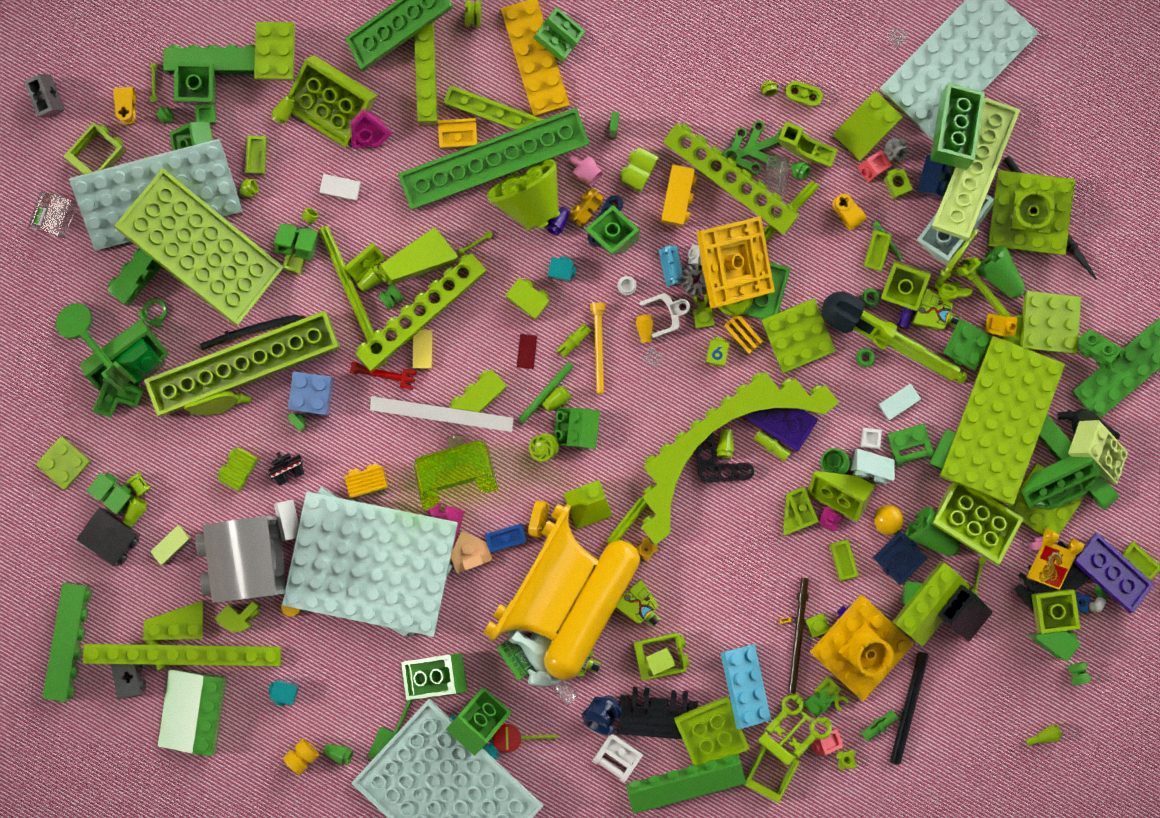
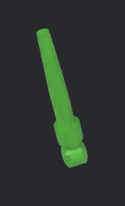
M876 221L873 223L875 229L886 233V230L881 227L880 222ZM891 240L889 246L901 260L903 257Z

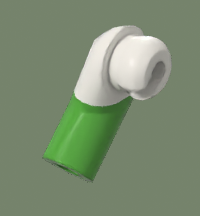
M1097 585L1094 586L1096 600L1089 604V609L1093 613L1101 612L1107 602L1105 591Z

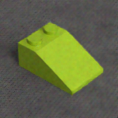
M875 90L833 136L857 160L861 161L902 119V116Z
M814 471L807 494L858 522L869 505L875 485L859 476Z

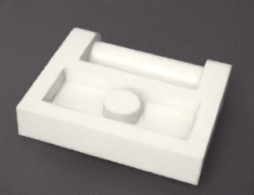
M611 734L594 756L592 762L596 765H601L617 776L619 781L625 783L643 754L616 735ZM604 753H607L626 766V770L623 772L602 757Z

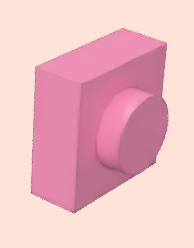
M1043 536L1034 537V540L1028 542V549L1040 550L1043 544Z

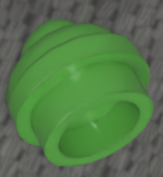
M804 161L791 164L793 177L797 180H805L811 171V167Z

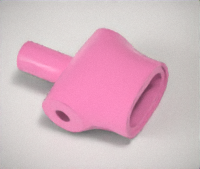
M571 155L568 159L576 167L572 172L574 178L589 186L594 185L603 173L596 165V162L589 156L582 162L574 155Z

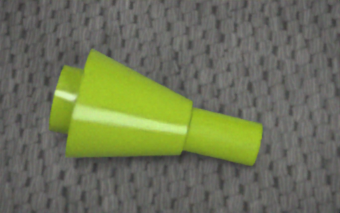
M1053 723L1036 736L1027 738L1026 742L1028 746L1037 743L1061 742L1059 738L1063 737L1059 726L1055 727Z

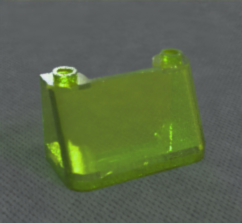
M474 441L422 455L414 461V472L423 510L433 508L439 503L438 491L476 481L478 489L485 493L499 490L490 451L487 444L483 441Z

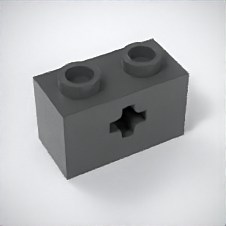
M38 74L24 81L37 117H52L65 110L51 74Z
M111 664L118 699L145 693L146 681L142 678L140 671L142 670V664ZM126 675H133V678L126 679Z

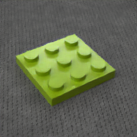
M1025 291L1020 346L1029 350L1077 354L1081 297Z
M815 298L761 320L782 373L836 351Z
M1036 463L1020 486L1014 505H1008L1007 508L1024 518L1022 523L1039 535L1043 536L1046 529L1053 530L1054 533L1060 535L1086 495H1082L1052 510L1029 508L1021 491L1033 473L1044 469L1043 466Z
M724 696L674 718L693 765L703 764L709 760L721 759L728 755L740 754L750 749L742 729L736 728L732 705L728 696Z

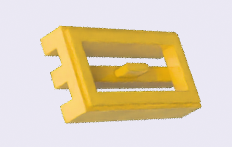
M734 316L723 326L748 355L763 342L741 316ZM736 320H738L743 325V327L751 334V336L757 341V343H754L749 338V336L735 322ZM731 324L738 330V332H739V333L745 338V340L752 346L750 349H749V348L746 346V344L738 337V335L731 329V327H730Z

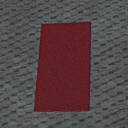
M520 334L517 359L518 368L534 369L537 344L536 335Z

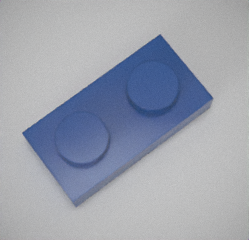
M522 523L485 534L490 553L527 542Z

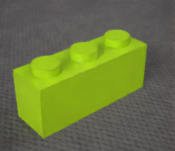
M492 369L489 372L485 370L478 376L480 380L476 384L471 383L464 389L466 392L461 397L456 396L450 402L452 406L449 408L480 413L507 388V385Z

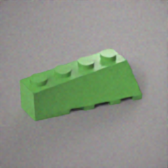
M140 248L134 252V258L122 266L119 276L117 278L114 277L108 284L109 288L107 291L128 307L162 267Z

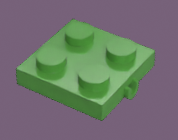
M959 319L943 354L952 358L954 363L976 371L991 340V336L980 330L979 327Z

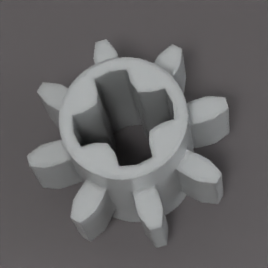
M896 138L890 139L885 145L884 152L887 154L886 157L890 161L894 159L897 162L903 160L907 156L909 149L906 146L907 142L902 138L899 140Z

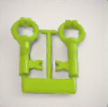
M797 693L783 698L781 704L782 711L765 728L766 732L758 739L759 743L787 766L796 757L799 758L815 740L825 739L832 732V722L826 717L812 720L805 712H802L804 699ZM790 699L799 705V708L795 711H791L789 707H786V703ZM799 713L804 716L779 744L768 735L774 731L778 733V736L782 737V733L785 734L786 731L781 729L779 725L787 716ZM807 719L811 722L809 727L810 735L802 744L798 743L795 738H792L793 742L790 741L789 745L794 746L795 751L793 752L794 755H791L782 745ZM820 722L827 728L825 734H819L814 729L817 723Z

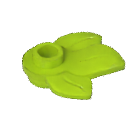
M937 281L934 283V287L939 291L938 294L947 301L957 297H968L973 292V289L962 288L959 281L949 284L944 283L943 285Z

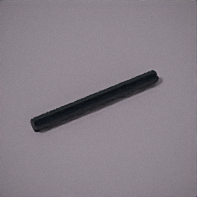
M918 652L890 762L896 765H900L929 658V654L925 652Z

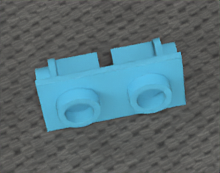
M670 245L665 246L663 249H658L666 287L681 284L682 267L677 246Z

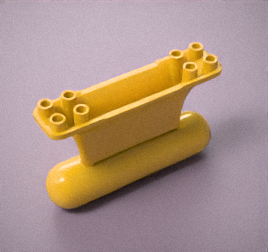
M557 504L550 516L557 521L553 523L548 520L541 533L547 536L523 583L507 607L502 604L498 606L493 617L499 620L498 624L490 621L483 632L489 636L488 641L491 643L500 635L514 630L530 631L551 639L552 642L544 656V665L549 674L560 680H570L579 674L640 564V555L637 549L631 543L623 540L610 542L603 550L599 559L589 554L571 533L568 521L571 506L568 504L565 507Z

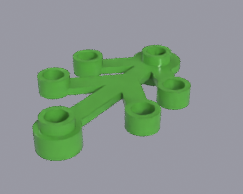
M758 120L753 124V132L746 148L738 150L741 141L747 135L746 129L740 127L735 132L736 137L731 148L724 150L722 156L727 159L728 155H732L737 165L748 169L753 175L760 173L761 165L757 162L751 163L742 157L749 155L766 162L769 167L775 168L779 163L778 157L760 152V150L778 144V138L782 129L777 132L776 136L756 143L759 134L765 127L764 123ZM761 124L762 129L757 130L755 125ZM738 131H743L745 135L740 137ZM770 159H775V160H776V164H775V165L770 164L769 160H770ZM752 166H758L759 170L754 172Z

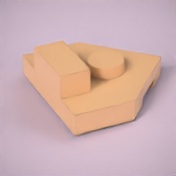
M461 531L451 555L456 573L493 560L487 542Z

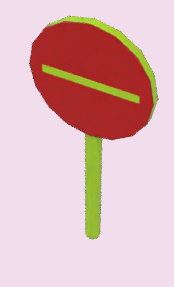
M503 724L493 735V743L499 751L510 753L518 749L521 740L557 739L558 735L521 736L517 727L511 724Z

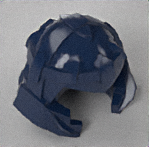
M611 695L597 696L582 713L584 724L594 732L610 736L615 733L612 723L622 715V708Z

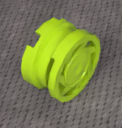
M466 0L465 27L475 25V27L480 28L481 1L471 2V0Z
M549 433L537 435L529 443L531 456L540 462L554 458L559 451L557 438Z

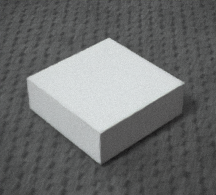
M862 428L860 447L880 449L882 430Z

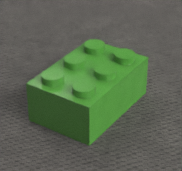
M482 687L445 730L475 756L512 712L486 688Z

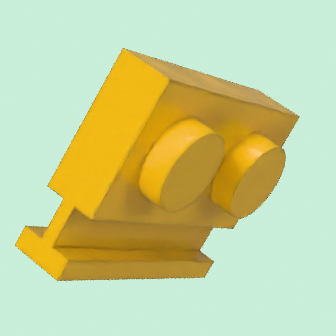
M476 118L438 121L440 149L467 148L478 144Z

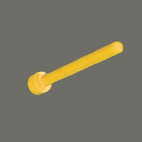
M590 303V311L594 315L596 392L602 395L604 393L602 315H604L605 303Z

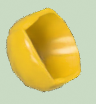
M885 504L876 510L874 524L882 534L894 535L902 528L903 515L896 506Z

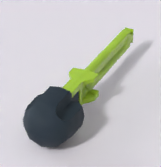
M843 291L833 292L825 299L822 305L824 319L830 326L845 334L855 330L873 340L877 347L885 350L888 346L951 381L957 379V384L964 383L967 379L966 372H960L961 368L896 331L897 325L894 323L884 322L864 311L865 303L861 299Z

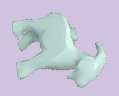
M520 630L508 632V641L521 646L526 658L536 670V672L531 669L528 670L530 675L528 679L529 685L550 687L561 682L560 679L552 677L544 665V656L552 642L551 639L537 633H532L531 637L528 638Z

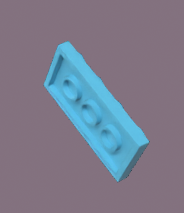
M755 644L720 652L736 728L743 729L770 721L771 716Z

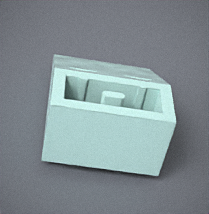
M858 448L854 450L848 470L853 472V476H859L862 479L871 478V482L880 485L894 481L895 466L893 459Z

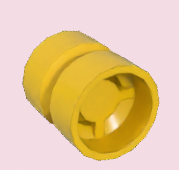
M302 738L295 745V750H290L283 757V760L292 771L301 775L308 768L307 763L312 764L320 755L307 740Z

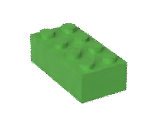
M951 83L946 85L940 95L930 161L967 170L974 162L984 92Z

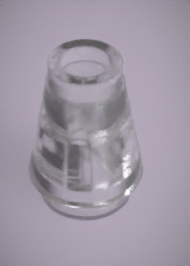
M563 680L557 685L551 686L561 703H565L566 706H569L578 697L576 690Z

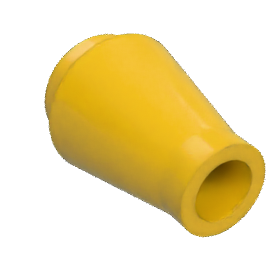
M651 314L636 316L637 321H635L641 343L652 342L651 334L654 319H652Z

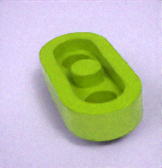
M799 81L790 82L785 89L786 97L789 100L809 107L818 106L823 99L822 91L819 88ZM796 89L798 94H792L791 90ZM814 95L816 97V100L811 101L809 99V96Z

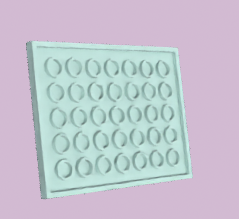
M306 491L282 606L434 637L458 522Z
M430 699L424 703L351 783L387 818H533L543 807V804L483 748L474 756L445 729L453 720Z

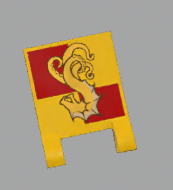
M1046 529L1043 535V544L1027 578L1060 590L1076 555L1083 550L1084 544L1071 538L1068 549L1054 543L1057 542L1059 534L1054 533L1053 530Z

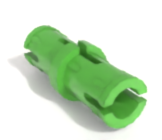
M890 709L879 719H874V723L861 731V734L869 742L880 732H885V729L899 718Z

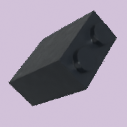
M98 508L76 540L112 566H118L126 561L128 558L126 554L130 548L134 549L139 543L138 537L140 534L104 508Z
M961 585L939 612L938 616L954 632L970 642L993 611L975 593Z

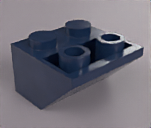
M927 155L917 192L928 198L942 201L956 167L930 161L931 155Z

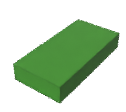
M612 111L609 138H617L619 112Z

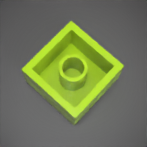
M1066 589L1031 594L1037 633L1045 634L1081 629L1075 590Z

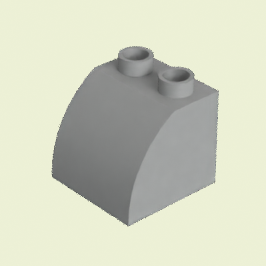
M261 516L203 525L204 533L196 534L195 542L198 557H207L208 572L200 574L201 591L203 596L211 595L212 603L285 593L287 583L277 516Z

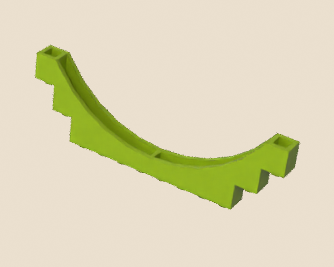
M759 371L751 377L752 382L749 385L742 384L736 389V395L732 398L728 395L720 401L722 405L718 409H715V407L711 408L705 413L707 416L705 419L700 421L698 418L690 425L692 429L687 433L683 430L674 437L676 439L674 443L670 445L668 442L659 449L661 451L660 454L656 457L652 454L644 460L646 464L643 467L657 484L655 487L652 484L643 490L645 494L642 496L656 514L655 516L650 514L642 520L644 524L641 528L651 541L656 545L671 533V503L676 483L684 465L695 449L713 431L732 419L753 411L771 408H797L824 415L839 403L827 386H820L818 384L810 390L812 394L809 396L796 378L793 380L790 378L786 379L780 384L782 388L779 389L766 371L763 374Z

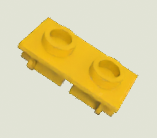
M591 188L582 195L581 202L571 209L568 219L574 220L575 224L579 227L585 225L592 216L587 210L590 208L595 212L603 202L602 199L604 197L596 189Z

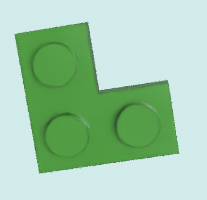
M105 379L94 404L93 412L112 417L118 402L137 408L143 394V388L127 383L123 387L125 392L122 394Z

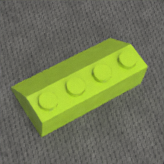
M939 562L892 623L923 647L942 624L943 620L938 614L961 585L968 589L971 586L947 564Z

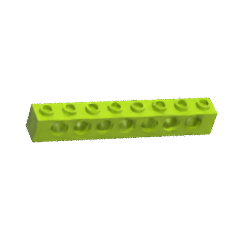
M685 123L675 124L663 141L664 144L758 216H761L763 220L783 235L787 234L800 216L795 206L790 203L788 205L782 201L783 198L776 192L772 194L768 191V186L762 181L758 180L756 182L751 178L753 175L746 169L741 170L736 166V161L730 157L726 159L721 155L722 151L719 148L709 146L706 143L707 139L700 134L696 136L692 133L690 126ZM686 137L691 140L689 148L684 146V139ZM700 149H704L706 151L707 155L705 159H701L699 157L698 153ZM716 160L720 161L722 165L719 171L715 170L713 166ZM730 172L736 174L737 179L735 182L729 180ZM746 183L752 187L750 194L744 192L743 187ZM760 195H764L767 198L766 205L759 203ZM775 207L782 209L781 217L775 216Z
M472 253L468 256L466 254L457 261L459 264L456 267L448 268L443 273L444 277L438 281L436 279L433 281L426 293H419L414 298L415 302L411 306L409 304L404 306L400 310L401 314L396 319L395 317L389 319L382 331L378 329L371 335L372 339L367 344L363 342L357 347L356 350L358 352L355 353L357 358L371 373L486 274L487 270ZM466 270L469 275L466 278H460L458 272ZM445 283H452L454 289L451 291L445 290L443 287ZM432 295H437L440 297V301L434 304L429 301V298ZM422 307L426 312L423 316H417L415 310ZM403 320H409L411 326L404 329L400 326V323ZM393 332L397 337L394 341H388L386 335ZM374 345L382 347V351L379 354L372 353L371 349Z

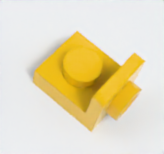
M988 313L985 332L1000 336H1015L1018 318Z

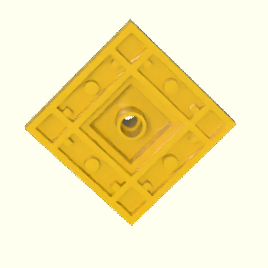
M761 216L696 231L710 308H717L775 292Z
M860 595L812 648L810 653L860 700L864 701L911 649L914 643L869 600Z

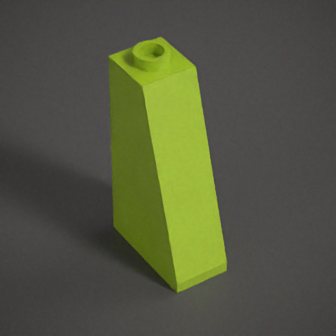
M434 227L382 263L378 269L379 276L384 282L387 281L389 285L452 265L456 262L458 256L436 227Z

